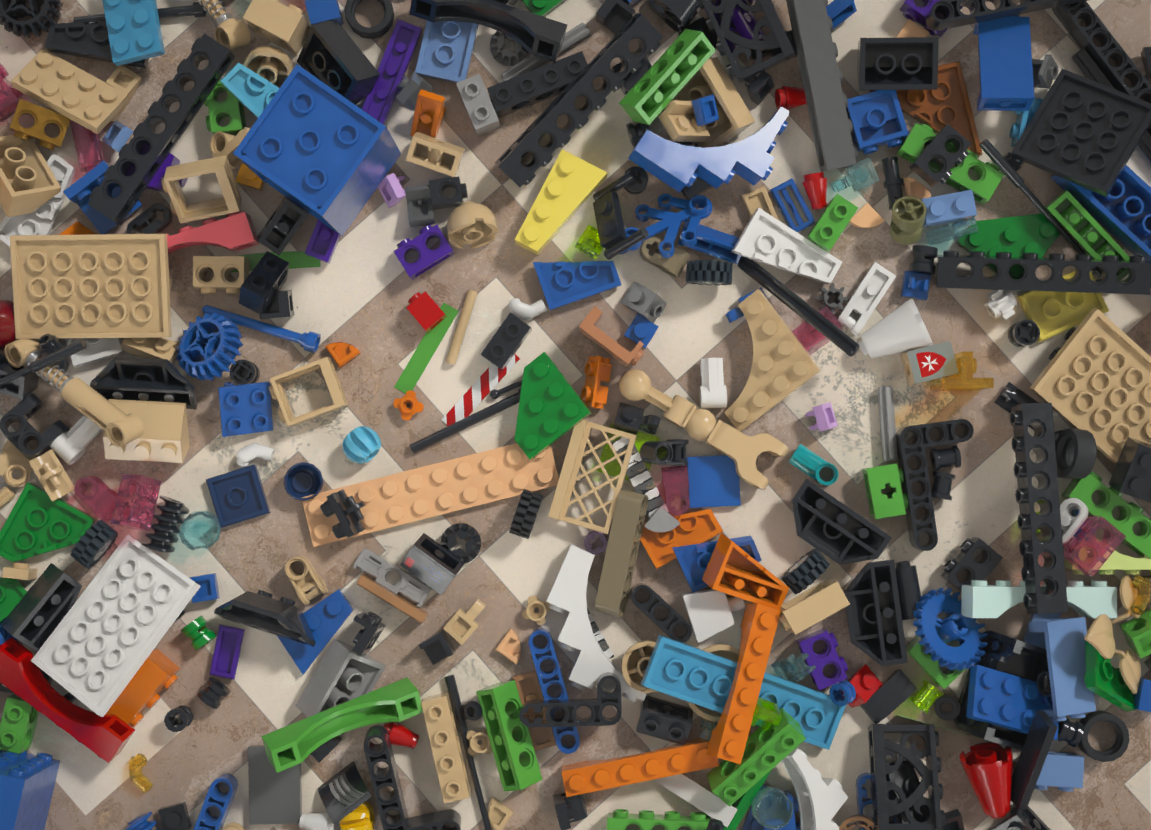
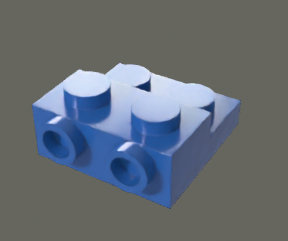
M878 90L847 99L848 107L846 112L852 122L853 132L851 136L858 152L863 151L864 155L877 152L879 150L878 146L887 144L888 148H893L903 144L902 140L909 133L896 90Z

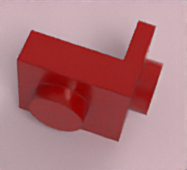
M866 664L860 666L848 680L856 691L855 700L848 705L854 708L866 703L882 685V682Z

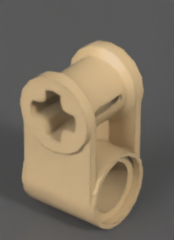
M294 556L286 563V575L305 606L309 605L310 600L320 594L329 593L325 582L306 556ZM294 561H300L304 565V572L302 574H297L293 571L292 565ZM313 587H316V588L313 589L312 591L307 592L309 589H311V588H313Z

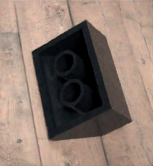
M337 20L312 25L297 62L303 69L355 105L372 92L380 73Z
M939 37L860 38L858 41L857 62L859 90H937Z

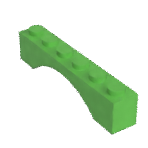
M406 677L263 735L261 737L267 758L278 773L302 763L319 746L344 732L371 724L401 722L423 712L419 691Z

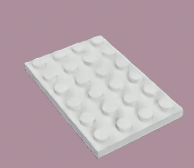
M127 534L31 661L94 713L104 717L201 586Z

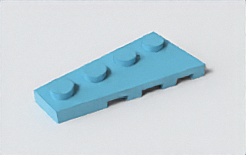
M237 63L220 80L257 119L279 90V87L240 63Z

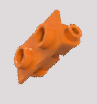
M589 356L585 364L584 373L586 379L585 386L581 390V399L587 407L603 409L604 404H607L609 387L600 386L601 381L610 382L612 364H610L609 358Z

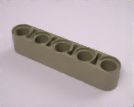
M624 489L619 492L595 601V610L597 612L621 618L626 610L648 507V496L645 494Z

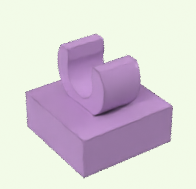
M395 173L387 175L378 186L388 208L396 206L406 197L405 189H402L400 185L405 180L404 176L396 177Z
M831 402L812 407L813 410L805 414L806 417L814 416L817 421L815 425L809 427L810 430L819 429L821 432L838 426Z

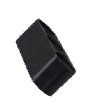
M639 583L633 586L630 596L636 607L671 639L682 643L690 639L692 628L687 620L647 584ZM642 588L648 590L649 598L645 602L637 601L635 599L637 590ZM659 606H664L668 610L667 616L661 620L655 618L654 610ZM684 624L687 628L685 635L681 637L675 636L673 634L674 626Z

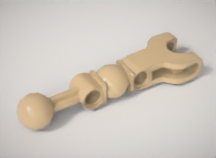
M631 369L620 378L619 389L626 399L631 401L644 399L665 412L663 418L681 429L685 428L691 438L698 441L705 440L706 444L733 459L739 478L758 489L765 490L768 486V479L756 468L757 456L762 452H768L781 457L788 452V447L769 434L747 436L721 420L717 421L714 414L704 408L696 409V405L679 395H675L672 399L652 387L649 376L642 370Z

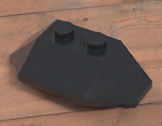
M115 356L90 383V387L107 400L186 403V409L197 408L194 386L168 359Z
M805 479L792 498L797 536L839 565L878 559L892 539L890 535L808 479Z
M894 559L868 562L844 590V594L850 605L846 606L850 642L881 666L908 663Z
M258 590L257 594L247 591L217 607L214 611L216 615L223 619L312 647L316 643L302 610L295 606V601L285 597H281L279 601L273 599L272 594L262 590Z

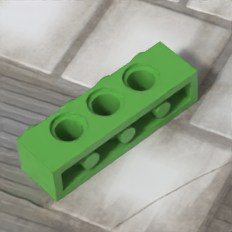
M685 29L619 104L633 121L650 125L716 51L703 32Z
M916 123L908 132L909 135L904 139L896 155L913 163L923 152L924 144H929L935 138L934 130L926 124L921 123L919 125ZM945 142L946 150L950 153H955V146L950 142ZM966 149L969 153L960 165L956 163L955 168L951 167L949 169L953 173L945 183L959 192L972 190L974 200L983 205L990 200L1004 174L999 172V168L996 165L980 161L974 152ZM930 161L928 163L929 169L934 173H938L939 166L937 163ZM968 169L976 171L978 175L976 181L969 178Z
M1062 190L1044 206L1089 255H1092L1093 259H1102V255L1119 256V260H1129V256L1067 190ZM1121 268L1117 271L1116 278L1118 281L1129 274L1128 268Z
M1092 471L1086 478H1074L1061 497L1065 500L1077 498L1084 502L1088 508V517L1140 557L1151 559V518L1149 519L1142 514L1144 510L1133 502L1127 503L1122 499V493L1111 486L1109 488L1101 483L1103 479ZM1094 491H1097L1100 495V500L1097 504H1094L1091 499ZM1117 506L1120 510V516L1115 520L1112 516V510ZM1136 522H1138L1141 527L1140 532L1137 535H1135L1132 530L1133 525Z
M515 680L499 682L476 691L503 790H522L541 781L540 767L528 727L520 721L519 715L522 705Z
M783 708L778 710L747 738L741 764L723 760L719 763V766L707 774L712 792L730 807L806 739L800 724Z
M615 809L613 813H608L607 830H626L629 824L638 825L640 830H652L655 825H662L666 830H678L681 826H688L691 830H706L711 817L706 816V813L692 812L690 816H683L677 811H666L665 815L654 814V811L640 810L639 814L628 813L629 811L626 809Z

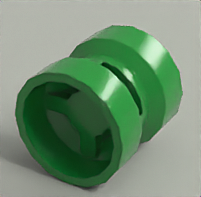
M202 615L181 630L182 634L185 637H189L192 641L191 646L195 651L201 649L217 637L213 630L207 628L206 620Z

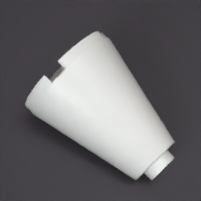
M913 298L907 300L861 335L862 341L858 342L864 356L869 354L871 358L933 345Z

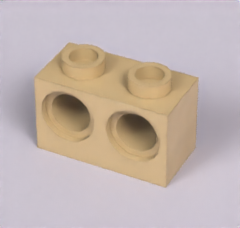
M193 256V287L201 290V294H216V290H226V294H240L241 285L249 276V259L244 256ZM212 269L214 272L213 279L205 282L203 278L204 273ZM232 270L239 271V278L235 282L229 281V273Z

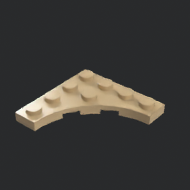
M757 289L738 304L751 331L753 362L743 391L724 413L740 432L822 371L760 289Z

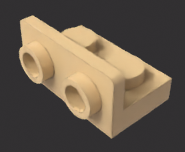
M671 101L658 116L673 142H705L710 137L706 124L697 126L692 101Z

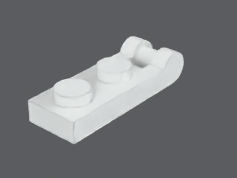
M874 262L835 322L840 326L844 324L851 329V333L857 336L896 275ZM852 310L860 314L857 321L849 316Z

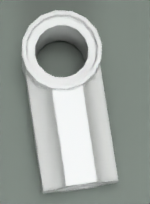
M723 358L700 359V408H726L727 390L726 385H724Z
M83 415L68 432L58 436L50 448L68 465H72L82 457L86 451L85 447L102 429Z

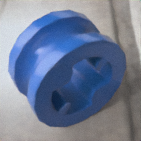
M844 680L832 685L829 691L833 703L841 707L853 702L856 697L854 686Z

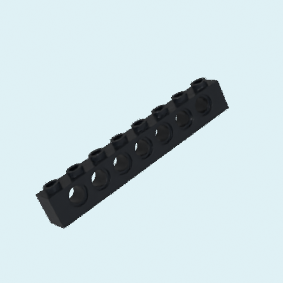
M636 13L499 157L495 164L519 187L523 184L528 185L536 176L534 172L540 166L544 167L552 160V153L558 147L563 148L570 141L571 133L576 128L578 130L581 129L588 122L590 113L593 110L598 111L607 101L605 98L610 92H616L622 87L625 82L623 79L629 72L634 73L643 63L641 60L647 54L651 55L659 48V41L663 36L642 14ZM632 39H637L639 47L635 52L631 53L628 49L629 42ZM614 58H619L621 61V66L617 71H612L610 68V63ZM596 77H602L603 86L599 90H594L592 87V82ZM578 96H584L585 105L580 109H576L574 106L575 99ZM563 114L567 115V124L564 127H557V118ZM544 133H548L550 135L549 143L545 146H540L538 142L539 137ZM526 152H531L533 155L532 161L528 164H522L521 156Z
M205 33L193 43L192 52L187 59H183L177 67V74L173 80H169L162 90L163 94L158 102L152 103L148 110L149 115L145 121L136 126L133 132L134 137L129 144H125L121 148L116 163L106 170L104 174L105 179L90 194L88 205L119 225L122 224L235 59L234 54L228 48ZM209 60L207 68L203 70L198 69L201 61ZM189 81H194V87L189 91H184L185 84ZM179 102V109L176 112H170L171 104ZM160 123H165L164 131L156 134V126ZM146 144H150V151L146 155H141V148ZM135 165V173L132 176H127L126 171L128 167ZM117 186H120V195L118 197L113 198V189Z
M944 250L943 255H937V288L1151 295V262L1146 261L1145 256H1129V260H1119V256L1102 255V259H1092V255L1076 254L1075 259L1065 258V254L1050 253L1049 258H1038V253H1022V257H1011V252H996V256H985L983 251H970L968 256L959 255V251ZM960 263H968L970 265V272L965 276H960L956 273V268ZM989 263L995 264L996 273L990 277L984 276L982 273L983 267ZM1019 264L1023 268L1022 274L1019 277H1011L1009 275L1010 267ZM1041 265H1046L1049 268V273L1045 278H1037L1035 274L1036 269ZM1067 266H1074L1076 270L1074 277L1071 279H1064L1062 276V272ZM1094 267H1101V277L1097 280H1091L1089 277L1090 270ZM1121 268H1128V278L1118 281L1116 278L1117 271Z
M1022 403L1012 407L1010 423L1013 426L1012 449L1015 452L1016 458L1013 470L1018 484L1015 497L1020 511L1017 523L1022 537L1019 549L1023 556L1024 564L1021 576L1025 582L1026 590L1023 602L1027 609V614L1068 613L1052 403ZM1028 425L1033 427L1034 436L1028 433ZM1031 450L1036 454L1035 462L1030 459ZM1033 476L1038 480L1037 489L1032 485ZM1035 502L1040 506L1039 514L1034 511ZM1037 528L1042 532L1041 540H1038L1036 537ZM1040 554L1044 558V565L1042 567L1038 563V556ZM1042 580L1046 584L1045 593H1042V591L1040 590V583Z

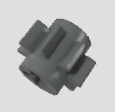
M831 283L829 290H826L824 287L819 289L822 296L815 298V301H820L822 305L819 311L827 309L829 310V315H833L835 308L839 311L844 310L841 303L849 299L848 297H843L844 287L836 289L834 283ZM834 294L836 296L835 303L829 304L827 300L829 296Z

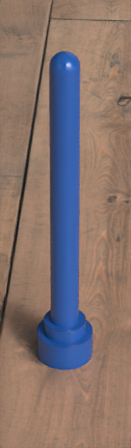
M205 305L202 308L203 314L208 313L212 315L215 312L216 314L228 317L237 325L299 343L300 347L304 348V351L316 353L319 347L321 334L312 331L301 334L209 305Z

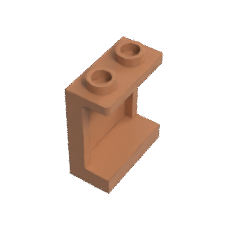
M594 306L579 325V332L626 368L630 363L635 366L644 353L641 350L644 343L639 341L631 352L627 351L596 327V324L602 318L603 312Z

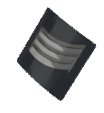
M354 761L318 787L321 800L334 824L371 798V794L361 778Z

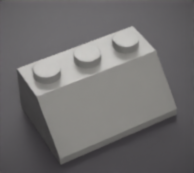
M334 639L298 700L296 707L304 715L310 717L372 692L386 666L367 654L358 655L352 651L353 646Z

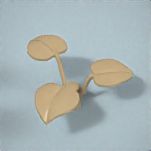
M1124 574L1125 576L1121 580L1119 591L1121 602L1126 609L1125 613L1112 620L1106 614L1099 615L1089 630H1087L1084 639L1092 644L1105 659H1111L1114 654L1121 658L1119 662L1121 675L1132 693L1137 694L1141 678L1140 661L1132 649H1126L1125 653L1121 650H1115V641L1112 634L1113 624L1131 615L1137 619L1141 616L1143 610L1141 592L1137 583L1129 574Z

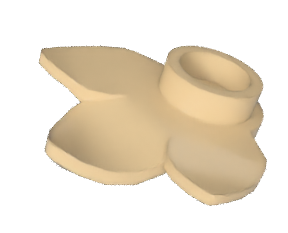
M9 440L4 444L2 454H0V475L4 477L8 485L22 487L27 484L30 479V473L34 470L29 463L31 460L24 457ZM38 446L32 447L28 450H35ZM15 470L22 472V477L18 480L12 477V473Z

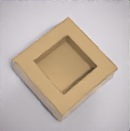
M13 562V566L3 567L2 577L33 580L37 578L38 569L29 568V563Z

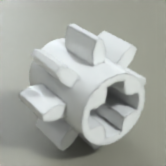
M993 290L986 295L989 301L984 306L993 319L1000 317L1001 320H1006L1015 314L1012 308L1017 305V301L1009 290H1004L1003 292L1002 290Z

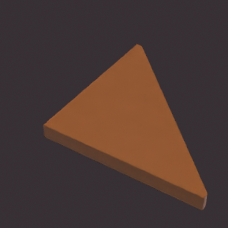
M960 61L938 66L937 90H896L901 110L920 123L928 125L937 133L945 125L949 124L971 143L967 150L974 152L977 157L983 155L979 146L980 141Z

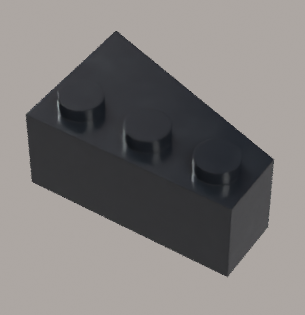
M51 563L1 623V626L13 637L38 652L74 605L82 585Z

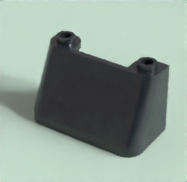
M991 630L983 632L988 635L980 639V641L986 642L987 646L979 650L985 651V654L979 657L981 660L974 665H980L1037 682V677L1041 672L1049 671L1046 649ZM969 668L958 700L961 709L959 715L954 719L955 725L984 740L1022 750L1028 734L966 717L970 680Z

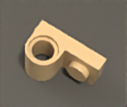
M245 127L237 135L216 132L210 140V150L213 158L227 155L231 169L235 170L243 162L233 152L250 128Z

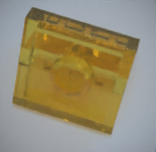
M973 352L954 354L958 368L957 374L950 375V378H938L930 381V391H982L994 388V378H973V373H976L977 361L976 358H973Z

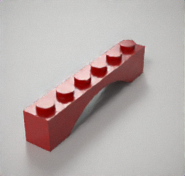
M12 637L0 645V683L107 763H110L123 750L135 732L134 728L116 715L105 714L104 717H101L65 699L49 684L38 666L31 661L34 657L32 652Z

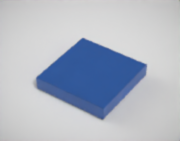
M727 455L687 457L689 508L741 506L739 476L733 459Z

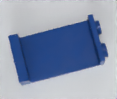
M1014 15L975 23L973 35H978L980 94L977 99V111H1029L1034 100L1030 18Z

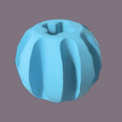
M360 426L353 429L345 437L342 443L343 452L352 462L364 464L377 455L381 448V441L374 430L369 427Z

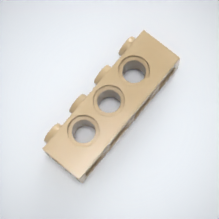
M445 692L424 697L421 704L444 804L470 798L472 791L449 694Z

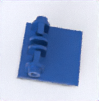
M269 381L234 385V382H225L224 387H218L222 437L273 431Z

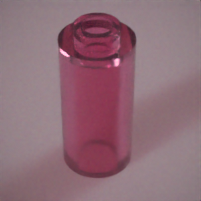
M70 120L80 171L88 173L103 160L105 161L100 136Z

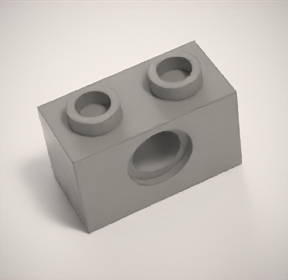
M480 74L457 82L459 94L476 135L480 136L499 128V119Z

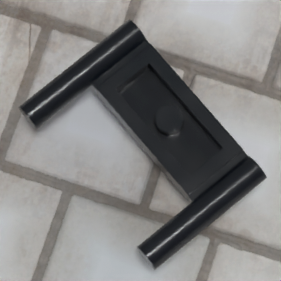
M633 170L593 194L595 200L593 207L600 245L605 248L604 256L608 260L649 236L645 228H641L626 237L617 191L637 179V175Z

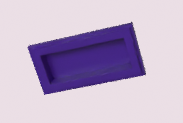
M219 624L209 675L235 680L245 629Z

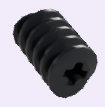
M161 495L159 498L165 504L156 505L161 514L152 515L158 523L148 525L154 530V533H145V537L150 540V543H142V545L159 552H174L175 547L170 543H177L179 539L173 533H181L182 528L177 524L186 522V519L180 514H188L190 510L184 503Z

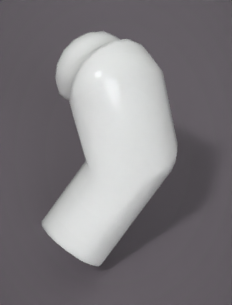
M251 443L237 452L236 462L239 466L246 467L256 457L271 461L275 449Z

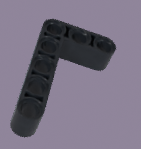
M966 419L906 426L900 428L896 433L898 463L904 477V482L901 483L902 491L906 493L908 499V508H905L909 540L916 549L929 551L936 547L938 543L925 447L968 441L974 434V428L970 421ZM957 424L964 427V435L961 438L957 437L954 432ZM932 427L939 431V438L936 441L931 440L929 437V431ZM906 431H911L914 435V441L911 445L906 444L903 439ZM910 456H914L918 461V466L914 470H911L907 465V460ZM915 481H918L922 487L918 495H914L911 491V485ZM921 506L925 510V516L919 521L915 518V510ZM922 532H926L929 536V541L924 546H921L918 541V537Z
M380 725L370 727L365 735L364 752L383 830H419L421 828L428 830H461V816L452 809L408 817L389 733L386 728ZM379 738L382 740V743L374 744L370 739ZM385 762L388 767L380 768L376 763ZM390 786L394 790L387 792L384 791L382 787ZM396 810L399 812V814L391 815L388 813V811ZM453 823L455 827L447 828L444 824Z

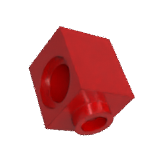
M426 291L422 294L418 292L408 300L407 310L427 333L447 317Z

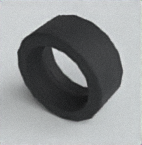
M363 0L346 1L344 10L346 20L353 32L360 37L368 39L379 38L386 34L393 25L394 10L390 0H377L384 7L385 13L381 23L374 27H364L355 18V9Z
M1068 428L1060 433L1055 444L1057 473L1062 477L1078 479L1086 478L1091 473L1097 452L1096 441L1091 432Z
M1101 710L1090 712L1085 715L1086 717L1081 718L1079 722L1083 723L1084 732L1078 746L1082 752L1092 759L1101 762L1114 761L1124 754L1128 748L1130 738L1129 730L1120 718ZM1099 721L1109 722L1116 730L1115 743L1106 751L1095 750L1088 742L1089 729Z

